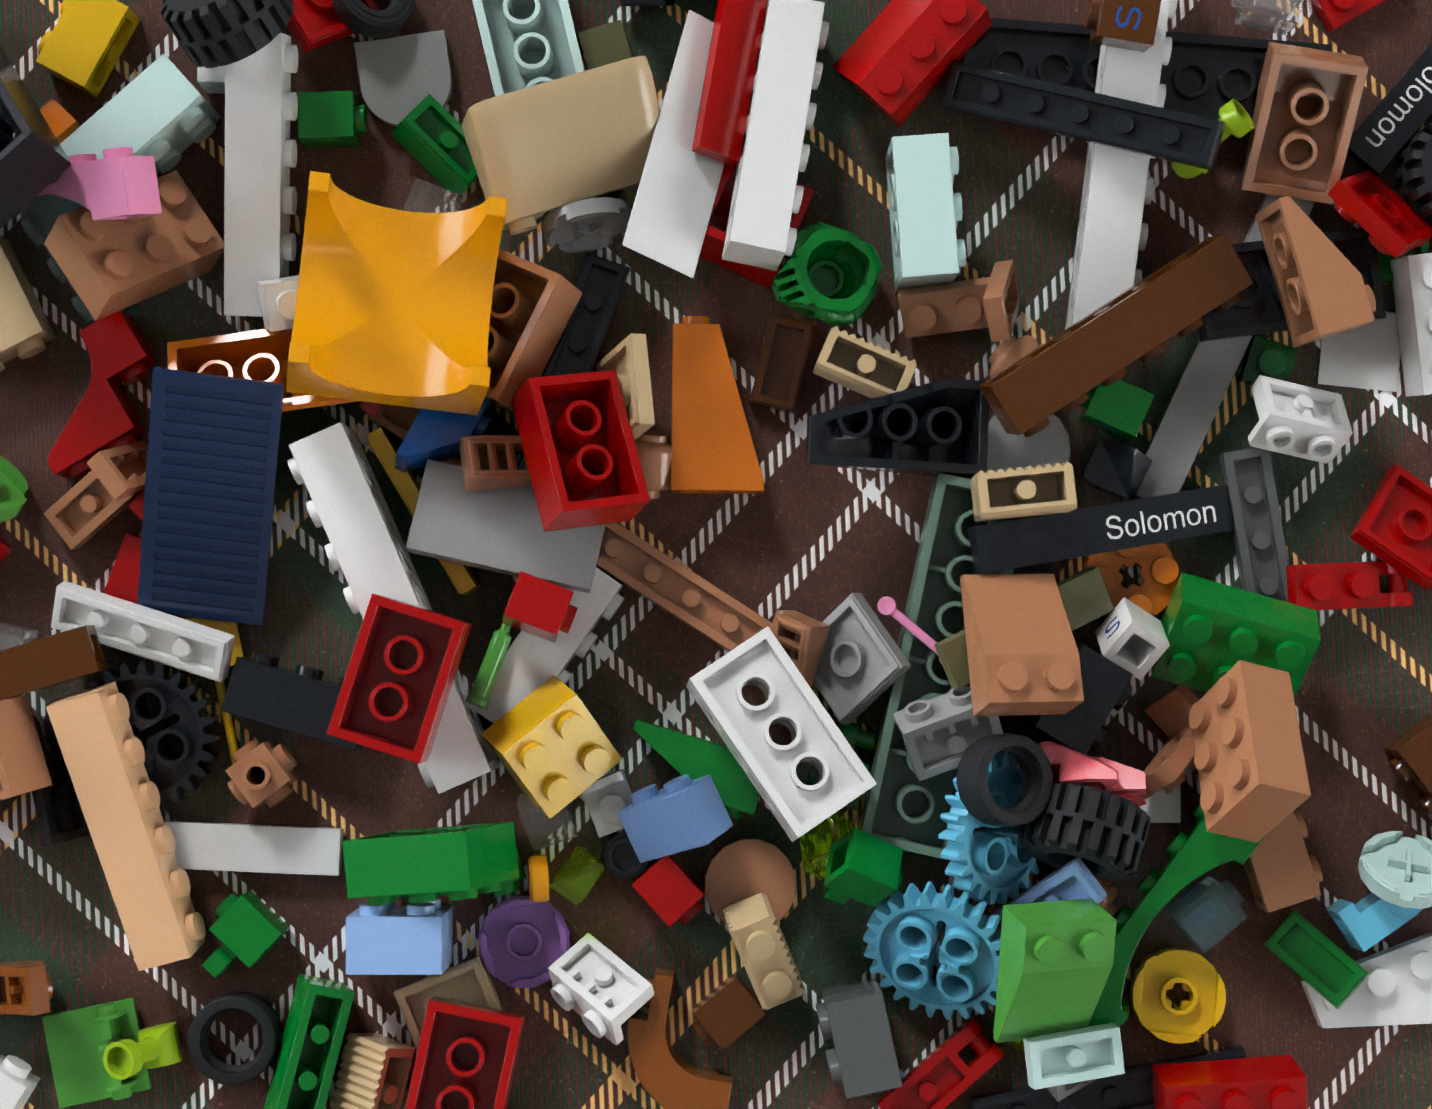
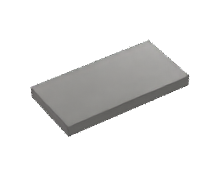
M427 459L406 544V552L518 577L520 571L564 588L590 593L605 524L544 532L532 485L466 492L461 466Z

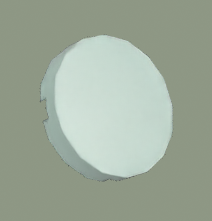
M1389 831L1376 834L1365 842L1358 862L1360 879L1372 893L1386 902L1404 908L1424 909L1432 907V840L1417 834L1415 839L1402 837V831Z

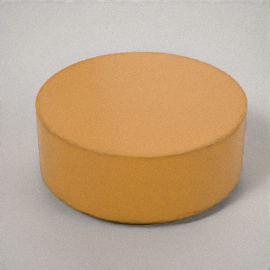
M530 856L527 859L529 899L532 900V903L548 902L549 874L547 856Z

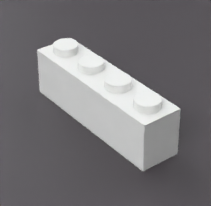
M596 567L590 593L569 589L574 591L570 605L578 607L569 633L559 631L556 641L553 643L521 630L505 654L488 702H490L488 708L483 709L469 704V707L494 724L551 676H556L566 684L572 675L565 670L575 655L583 659L593 646L598 636L592 630L599 620L604 617L610 621L625 598L618 594L623 585Z

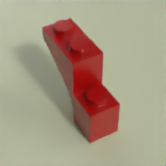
M122 310L99 319L79 331L91 359V380L86 393L48 455V465L54 475L64 478L72 477L73 480L82 478L91 471L87 462L99 451L136 443L135 438L146 432L119 385L124 383L125 386L142 380L149 374L147 368L158 361L131 315Z

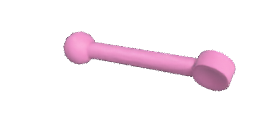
M885 596L878 601L877 609L880 614L891 615L938 655L934 646L937 642L896 608L893 598Z

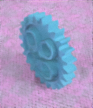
M1005 751L994 755L988 767L987 784L989 793L999 807L1007 809L1016 803L1021 793L1022 775L1017 767L1018 763L1015 758ZM954 778L952 781L957 792L955 796H945V800L951 806L950 812L940 814V818L947 822V829L938 834L939 839L947 840V846L940 853V858L951 860L944 872L946 875L955 876L952 884L953 888L961 889L963 893L965 891L970 892V899H974L977 902L985 901L991 905H994V903L1006 904L1008 898L1015 899L1019 895V887L1029 889L1030 881L1028 874L1038 875L1040 873L1036 864L1037 859L1027 853L1020 845L1025 824L1008 828L1009 826H994L981 823L969 814L960 800L956 782L957 778ZM985 827L982 831L974 830L975 828Z
M927 882L923 893H921L913 883H909L905 894L897 890L890 896L889 900L885 898L880 901L866 925L868 928L864 934L863 941L868 943L864 956L874 959L869 970L871 973L884 974L879 984L880 987L893 985L896 988L893 996L895 1001L904 996L910 998L909 1009L912 1011L919 1004L926 1006L927 1016L932 1017L936 1009H941L946 1020H951L954 1010H958L964 1019H969L973 1008L980 1014H985L988 1004L996 1006L1001 929L996 930L1001 919L1000 915L986 917L983 914L987 905L985 901L973 906L969 904L970 892L965 891L959 898L954 897L952 887L949 884L946 885L942 893H937L933 883ZM941 921H944L946 923L945 937L939 952L940 943L937 938L942 929ZM939 952V962L941 965L936 976L937 982H935L932 978L933 967Z

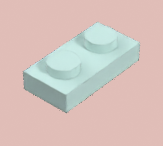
M1114 1023L1023 1038L1028 1085L1034 1090L1125 1074L1120 1027Z

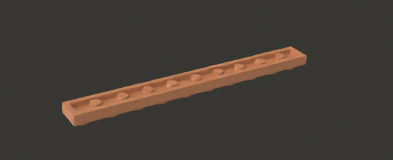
M382 404L374 418L369 416V419L403 441L420 408ZM497 454L499 470H506L505 454ZM487 455L479 456L481 470H489ZM460 456L441 461L462 467ZM605 524L596 567L723 649L730 652L767 626L772 630V622L620 524Z

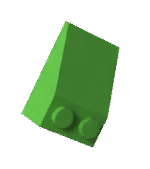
M1092 898L1003 905L993 1036L997 1043L1022 1041L1023 1038L1088 1027L1113 967L1117 920Z

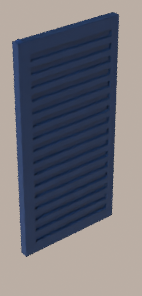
M154 367L152 373L137 604L175 616L263 626L284 396L283 383Z

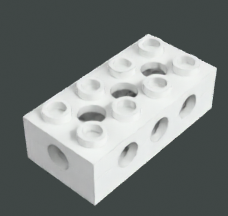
M768 626L689 678L686 685L687 689L792 842L877 784ZM748 685L760 688L765 696L764 704L759 706L748 704L742 697V688ZM782 724L787 727L791 733V743L788 745L774 743L769 736V726ZM809 763L815 767L818 773V781L815 785L803 784L796 775L797 764Z

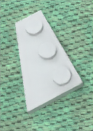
M1426 933L1355 961L1369 973V976L1338 1010L1305 981L1301 982L1317 1024L1321 1028L1432 1024V933Z

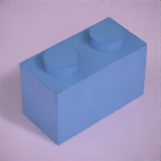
M685 774L663 785L664 788L658 790L656 784L646 786L631 794L630 797L633 802L617 812L640 863L708 845L733 826L711 775L691 780L689 774Z

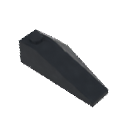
M945 378L808 416L805 464L922 476H935L938 473H944L962 478L973 477L980 470L986 473L989 403L979 388V385L985 381Z

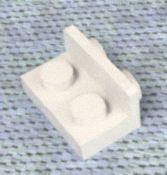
M1259 375L1251 387L1259 417L1258 423L1248 435L1249 445L1252 447L1327 464L1335 458L1353 434L1341 394Z
M587 933L548 967L553 986L550 992L558 1005L566 1011L571 1009L576 1011L593 1035L598 1038L604 1035L616 1046L624 1039L621 1025L654 996L653 986L650 982L590 933Z

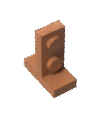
M1013 260L995 262L990 277L900 289L897 295L906 338L989 328L991 342L1010 340L1021 304Z
M146 441L99 451L87 462L91 471L43 513L71 550L84 545L145 489L148 449Z
M1176 684L1153 700L1144 710L1169 738L1144 770L1146 772V795L1142 796L1145 800L1161 789L1166 794L1172 792L1187 778L1188 775L1184 770L1192 765L1195 767V747L1192 729L1189 726V710L1199 699L1188 687Z

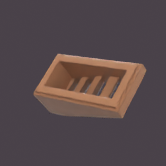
M477 435L461 437L459 450L466 492L532 485L520 436ZM515 452H523L526 470H517ZM497 454H505L507 470H499ZM487 455L489 470H481L479 456Z
M777 610L771 631L789 657L791 650L798 653V660L792 657L790 659L812 689L830 626L795 610ZM796 634L801 635L800 643L794 640Z

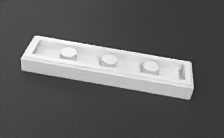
M67 581L57 585L51 628L64 632L85 625H95L100 644L220 683L228 677L235 635Z
M164 821L165 825H168L173 831L176 842L174 852L180 869L327 876L341 875L343 828Z

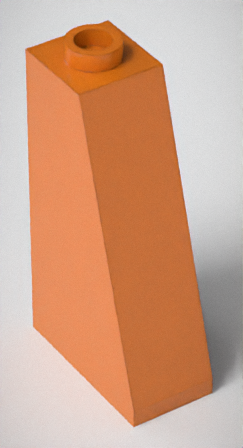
M706 316L683 317V324L673 323L671 440L673 456L671 460V492L686 494H763V476L720 325L710 324V317Z

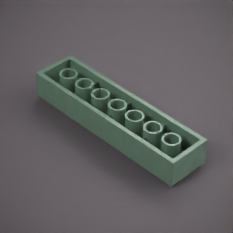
M938 473L933 478L904 613L906 617L937 643L965 629L960 577L962 575L975 574L968 527L1026 518L1017 517L975 522L971 479L944 473ZM1014 569L985 574H1014ZM902 626L897 646L911 664V667L888 688L870 775L877 784L866 791L858 829L900 847L904 851L940 858V853L947 846V840L938 838V834L947 829V822L940 818V814L950 812L951 806L945 800V796H955L957 792L952 780L957 778L958 767L919 782L893 714L903 710L913 701L930 700L948 693L952 688L943 665L939 661V656Z

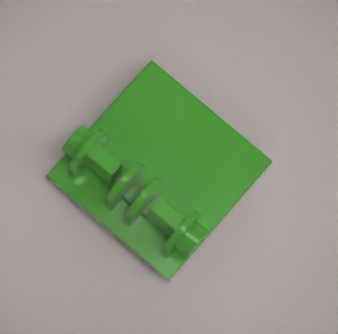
M134 997L42 1016L59 1108L112 1097L113 1100H121L131 1097L132 1093L152 1089L148 1069H144L143 1066L138 1074L124 1080H117L107 1073L103 1063L104 1051L109 1044L122 1039H132L136 1043L139 1042L138 1032L140 1031Z

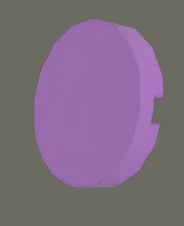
M514 895L499 902L485 917L478 934L479 954L486 970L500 981L506 983V985L515 988H535L550 981L548 967L571 948L570 928L563 913L550 901L532 903L529 895Z

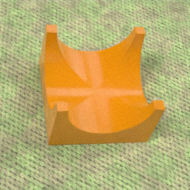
M310 171L298 290L288 356L286 392L478 416L490 383L491 368L488 367L490 314L498 252L506 218L508 199L488 196L482 204L456 212L422 213L403 211L357 199L339 189L333 183L329 173Z

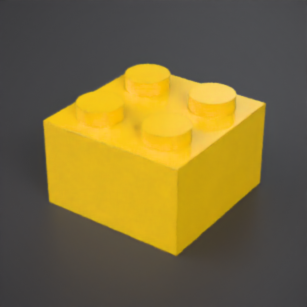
M554 675L481 733L527 798L549 819L554 817L622 760L578 695Z

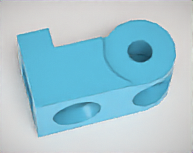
M1370 893L1356 904L1339 899L1325 910L1350 947L1365 952L1407 923L1422 909L1404 908L1386 902L1374 893Z

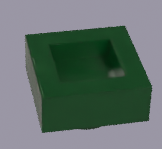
M1257 335L1253 336L1249 342L1237 381L1253 385L1259 375L1289 382L1299 349Z

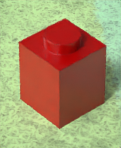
M520 571L504 611L502 623L555 643L559 631L569 633L578 607L570 605L574 591Z
M673 855L657 858L632 883L633 888L669 927L677 920L683 925L686 924L703 908L699 900L704 896V889Z

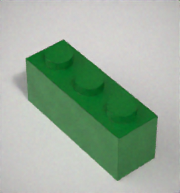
M299 973L264 1109H325L355 994L344 982Z

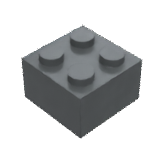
M876 978L823 989L824 1002L815 1005L823 1040L832 1038L834 1048L825 1050L833 1087L842 1085L846 1099L903 1087L884 998Z

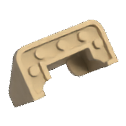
M636 56L478 102L467 110L461 127L485 199L488 196L508 199L503 230L509 229L511 235H517L536 228V219L540 218L545 212L557 209L571 202L594 198L630 187L631 190H638L660 108L647 57Z

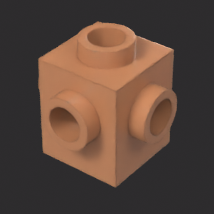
M255 740L250 741L232 755L236 763L225 770L231 778V781L227 784L233 795L243 805L249 802L252 808L266 803L270 809L293 793L289 785L301 777L294 768L297 766V762L283 744L277 745L274 740L262 742L260 745ZM255 766L261 767L265 772V779L261 784L251 772Z

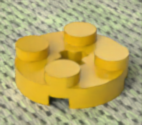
M1173 947L1148 954L1141 960L1131 980L1130 1003L1138 1022L1153 1035L1169 1043L1184 1044L1198 1040L1211 1026L1215 1027L1220 1021L1226 1004V990L1224 982L1214 966L1203 956L1189 949ZM1175 983H1181L1182 989L1189 992V999L1181 1000L1178 1008H1173L1172 1001L1166 998V991L1173 989Z

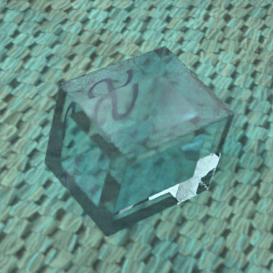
M1209 876L1166 910L1167 914L1190 942L1204 953L1248 918L1239 907L1244 902V899L1231 883L1224 880L1220 884L1218 880Z

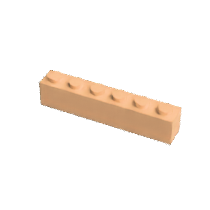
M115 681L65 695L48 705L46 710L138 971L191 958L206 942L204 938L206 934L205 923L200 913L195 912L189 895L191 891L189 877L184 869H180L175 855V837L171 828L164 823L159 808V790L155 783L149 780L144 765V747L141 741L133 734L129 722L130 708L128 701L122 693H119Z

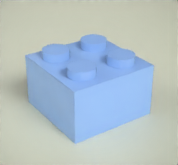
M440 898L433 901L407 904V906H395V902L369 906L366 899V903L359 904V908L346 917V975H442L453 962V906H441Z

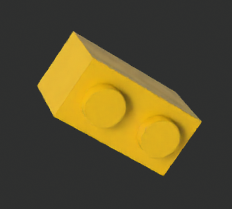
M63 0L60 8L61 16L53 31L50 30L45 33L39 43V56L36 62L50 74L97 98L140 19L128 6L117 0Z

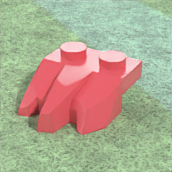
M1046 741L1038 743L1050 761L1053 783H1072L1089 786L1123 797L1138 807L1147 804L1142 796L1146 795V772L1103 757L1087 756L1058 742Z

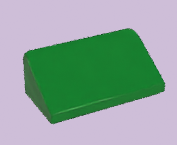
M428 94L393 130L392 136L452 196L459 198L478 178L461 127L462 125Z

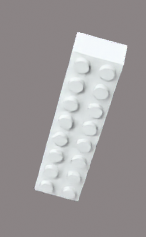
M340 422L289 444L293 455L292 458L287 459L290 471L297 484L301 485L304 483L312 500L306 502L307 510L314 525L317 528L323 527L326 531L330 543L325 545L324 548L335 571L341 569L349 586L343 588V593L353 614L360 612L364 620L372 593L433 611L410 555L406 552V546L356 431ZM457 669L428 761L418 764L425 784L428 788L435 785L438 794L500 767L495 753L481 735L485 729L478 713L469 707L470 703L465 701L469 692L459 669Z

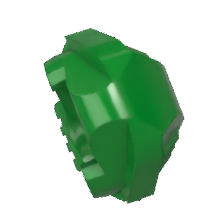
M818 222L803 228L797 233L793 253L773 278L772 288L777 301L803 316L819 319L835 326H847L857 321L873 300L878 288V275L881 271L882 263L876 248L871 244L862 241L847 230Z

